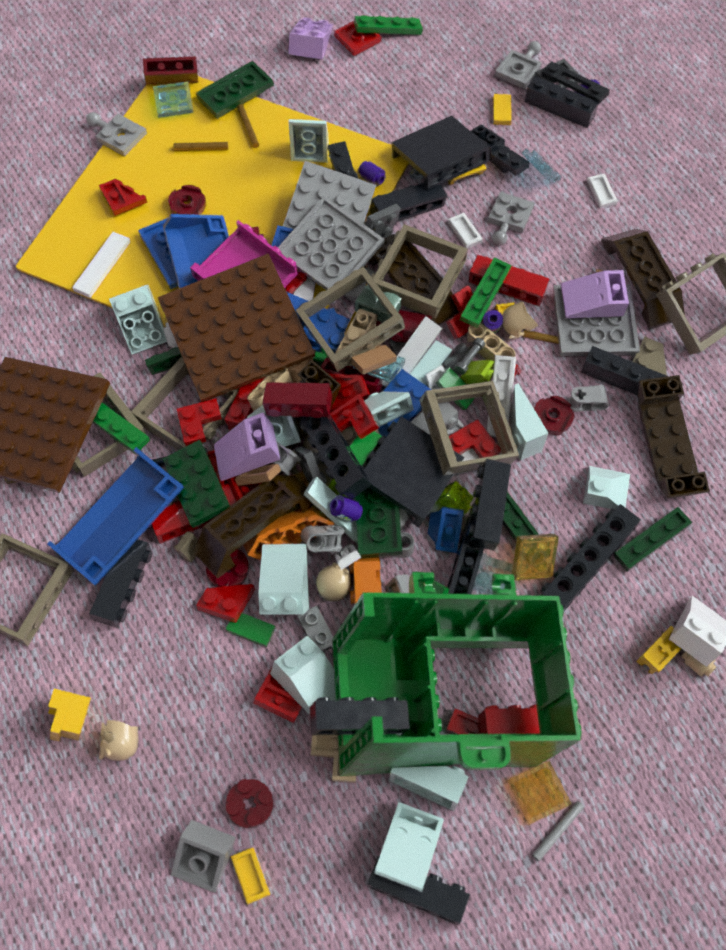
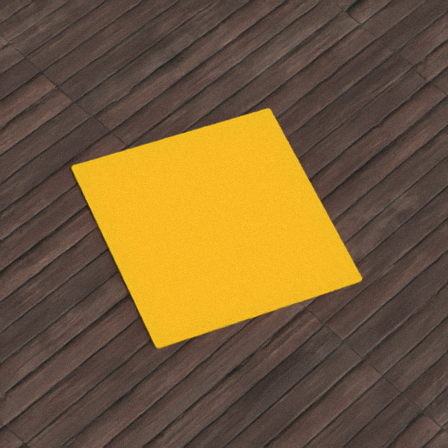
M198 76L199 82L146 85L124 117L146 128L147 134L126 156L102 145L16 264V268L20 272L112 308L110 298L149 285L165 328V323L168 322L157 297L177 290L179 286L174 289L169 288L141 239L138 230L168 218L172 214L168 203L170 193L175 189L176 191L182 189L181 186L193 185L200 188L206 197V208L200 215H223L229 236L237 229L236 222L238 220L243 224H248L250 227L259 226V233L263 234L267 242L272 245L277 226H283L305 162L291 161L289 119L323 120L254 97L243 103L259 142V146L253 148L237 107L216 118L197 99L196 92L214 83L213 81ZM327 122L329 144L346 142L354 172L356 171L358 179L366 181L358 173L359 166L364 161H371L385 170V181L375 187L372 198L394 191L409 163L401 156L395 159L392 157V145ZM228 142V149L174 151L173 144ZM329 153L327 163L311 162L332 170ZM116 178L123 182L124 185L133 188L134 192L140 196L142 194L145 195L147 203L114 216L100 191L99 185ZM187 200V202H183V203L189 204V203H191V202H190V200ZM369 209L366 218H368L369 215H372ZM112 232L130 239V244L91 298L73 290L74 284ZM315 283L313 298L320 292L326 291L317 283Z

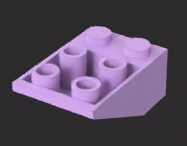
M311 18L300 19L289 35V54L322 59L327 49L333 24L326 20H319L317 22L312 21Z
M623 270L601 271L561 283L565 318L624 316L629 305Z
M264 412L244 419L214 444L221 481L280 460L273 424Z

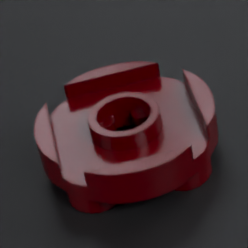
M183 185L181 186L182 189L177 191L175 189L170 193L168 203L172 214L200 215L206 208V197L201 189L196 186ZM187 200H190L191 203L185 204L183 202H187Z
M550 396V398H542L534 407L548 434L561 435L573 423L574 412L571 409V404L562 397ZM556 412L558 418H551L548 413Z
M237 549L230 554L235 566L231 568L230 573L226 572L218 579L206 567L208 580L213 586L242 585L245 582L249 572V563L242 551Z
M242 779L230 789L227 795L226 811L232 822L241 828L251 829L259 825L261 826L270 818L273 812L272 793L259 780ZM251 797L254 798L256 807H250L249 810H246V805L243 803L244 800H249Z

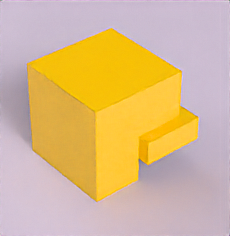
M53 689L48 705V714L55 716L50 730V740L59 741L60 737L79 741L91 697Z

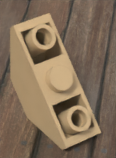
M358 309L336 353L376 327L377 314Z

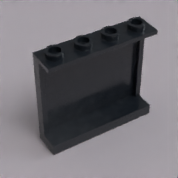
M452 115L391 142L392 157L395 159L401 156L424 176V186L428 190L489 162V146Z
M401 416L397 423L395 421L391 423L387 429V432H389L388 436H382L376 445L379 449L377 452L372 451L366 459L368 465L366 467L362 466L372 483L369 488L415 517L412 524L419 528L454 474L443 475L431 435ZM454 451L457 462L463 461L465 457Z

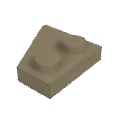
M644 337L639 347L640 352L636 353L633 362L667 375L663 344Z

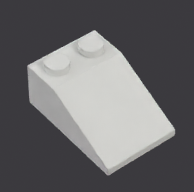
M691 596L669 640L707 667L722 654L726 646V620Z

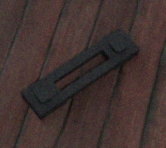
M553 61L541 71V77L554 83L558 82L587 98L599 102L598 105L609 95L610 89ZM565 75V76H567V77H569V78H571V79H573V80H575V81H577V82H579V83H581V84H583V85L589 87V89H586V88H584V87H582V86H580V85H578V84H576V83H574V82H572V81H570V80H568V79H566V78H564V77H562V76Z

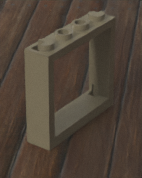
M404 224L401 230L396 232L393 244L388 246L385 258L379 261L376 274L373 273L371 277L383 292L395 293L399 296L402 306L436 318L466 262L468 248ZM404 241L454 259L432 300L383 281Z
M724 252L716 256L712 253L705 257L704 263L701 264L699 262L690 267L691 271L689 273L685 271L675 277L677 279L675 282L670 281L661 286L662 290L656 294L690 354L702 352L726 335V322L698 340L672 292L711 266L726 290V255Z
M364 267L354 270L348 277L337 281L332 287L320 292L315 298L303 303L296 309L299 319L337 372L351 364L352 357L374 349L405 328L401 315ZM363 282H366L391 315V318L334 354L309 317Z
M183 357L175 363L131 411L146 430L176 450L186 447L185 443L147 417L189 373ZM237 389L223 394L228 400L220 408L222 419L207 423L203 427L206 441L211 440L215 436L218 427L226 423L224 419L238 393Z
M101 372L94 375L95 377L104 378ZM110 385L105 397L121 417L145 433L143 426ZM116 441L83 463L77 456L72 468L76 473L80 472L85 477L128 449Z
M493 381L427 390L419 401L444 476L478 470L479 465L482 466L486 459L512 464L519 456L518 446L514 442L511 426L508 425L505 409L499 399V391L497 392ZM483 397L502 455L457 462L438 403Z
M2 533L0 535V563L8 550L11 549L55 569V572L18 632L0 624V634L28 646L74 570L69 563Z

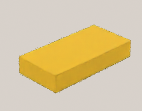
M494 94L493 125H511V94Z
M254 847L231 856L247 905L271 895Z

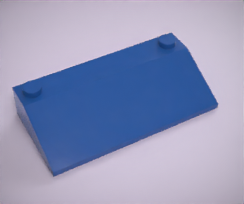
M170 214L164 223L163 230L179 288L197 282L192 275L190 267L195 262L200 266L229 237L223 215Z
M137 447L134 449L137 459L66 536L56 545L51 541L47 543L95 586L184 489L183 485Z

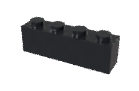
M536 76L528 85L525 96L526 103L586 128L593 121L599 103Z
M424 183L411 185L401 190H394L391 193L375 196L371 200L369 210L371 214H374L397 204L401 208L397 220L400 221L444 207L447 194L441 184L429 190L424 186Z
M592 346L581 371L585 375L637 396L640 380L667 377V375L595 346Z
M486 459L482 466L479 465L476 478H479L478 485L476 484L473 492L476 502L472 505L470 517H473V520L467 530V537H470L469 545L492 551L499 545L511 464Z
M137 539L108 571L89 613L94 621L118 628L120 622L123 623L125 621L128 603L133 602L136 595V590L134 589L137 583H140L144 577L143 569L145 564L149 563L152 558L153 552L148 542Z
M321 697L316 699L317 701H314L310 706L311 735H355L371 717H382L383 735H400L410 729L407 700L399 701L398 697H389L385 701H377L375 697L363 698L362 701H354L352 697H344L340 701H331L329 697Z
M377 856L367 883L368 888L448 922L460 925L470 894L465 892V887L456 883H452L451 886L442 882L443 878L429 873L423 890H416L375 874L374 872L380 856Z

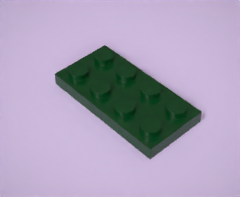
M252 60L196 92V97L216 118H219L235 109L239 104H243L273 87L274 81Z
M200 440L163 458L169 475L184 486L178 497L192 528L218 516L230 507L226 494Z
M368 487L355 497V501L363 508L360 519L356 521L359 555L361 558L403 555L399 507Z

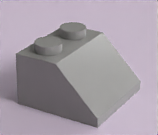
M191 820L180 836L171 875L216 893L230 859L236 837Z

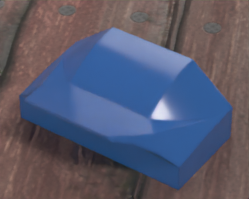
M442 507L439 511L430 513L427 533L435 543L436 550L457 553L464 510Z

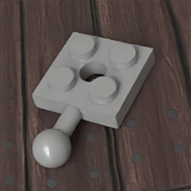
M537 41L530 42L525 55L511 50L497 68L495 76L526 89L536 75V71L541 69L542 62L531 58L541 51L540 43Z
M95 112L89 113L86 117V122L89 126H99L102 128L95 136L96 141L123 156H126L147 134L146 128L120 114H117L109 123L101 120L100 116Z
M500 192L488 217L489 223L501 226L500 230L496 231L492 236L493 243L498 246L504 245L507 241L506 232L508 229L523 233L535 203ZM507 211H514L515 213L510 214Z

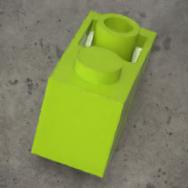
M471 361L466 373L461 375V379L467 385L490 382L494 372V361Z

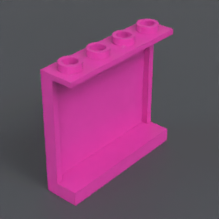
M239 220L236 222L237 229L200 266L195 262L190 267L193 277L200 281L269 253L284 288L298 275L297 264L292 258L285 257L276 246L272 247L262 235H257L248 224H243Z

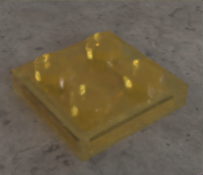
M555 534L517 536L512 568L514 580L553 577L559 536Z
M550 761L507 781L528 825L572 805Z

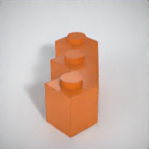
M314 507L309 508L305 512L299 509L277 518L243 544L247 555L261 560L263 544H300L302 541L301 532L305 527L334 525V522L322 511Z
M379 557L361 558L349 565V574H354V590L350 591L351 604H356L363 592L382 593Z

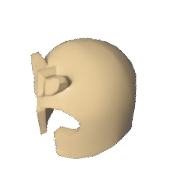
M523 301L506 308L502 314V325L510 335L509 339L520 338V336L524 335V332H521L523 329L531 331L538 326L535 320L527 313Z
M335 562L324 567L316 578V586L320 596L330 602L344 599L349 594L351 588L349 571L346 568L341 570L340 566Z
M108 720L107 726L102 723L99 759H103L105 756L110 760L123 761L132 757L138 748V727L129 726L115 720Z

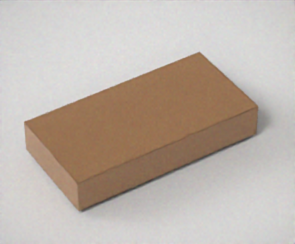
M386 345L352 357L351 363L363 375L396 362L397 356Z
M278 464L261 466L238 475L235 481L238 486L268 482L281 469Z

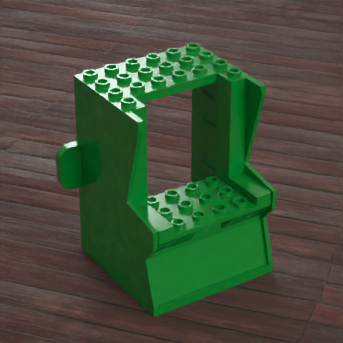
M412 572L409 578V593L363 592L332 639L335 701H340L344 697H352L354 701H362L363 698L375 697L377 701H385L389 697H398L399 701L407 700L410 727L404 734L383 735L382 717H371L355 735H337L340 776L391 773L392 768L448 767L453 764H460L467 770H499L503 767L532 768L537 767L581 740L582 728L577 718L578 702L574 698V677L571 674L569 665L571 655L567 650V630L563 625L562 618L564 609L560 604L559 596L516 595L514 574H493L491 581L493 595L436 594V589L433 588L434 572ZM418 582H424V587L419 588ZM500 584H505V589H501ZM432 648L529 649L540 733L440 735L442 722L438 718L437 712L439 696L435 692L437 673L433 671L435 651Z

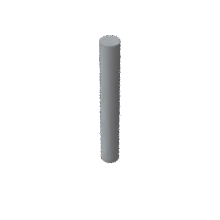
M577 801L532 854L538 862L584 809L582 803Z

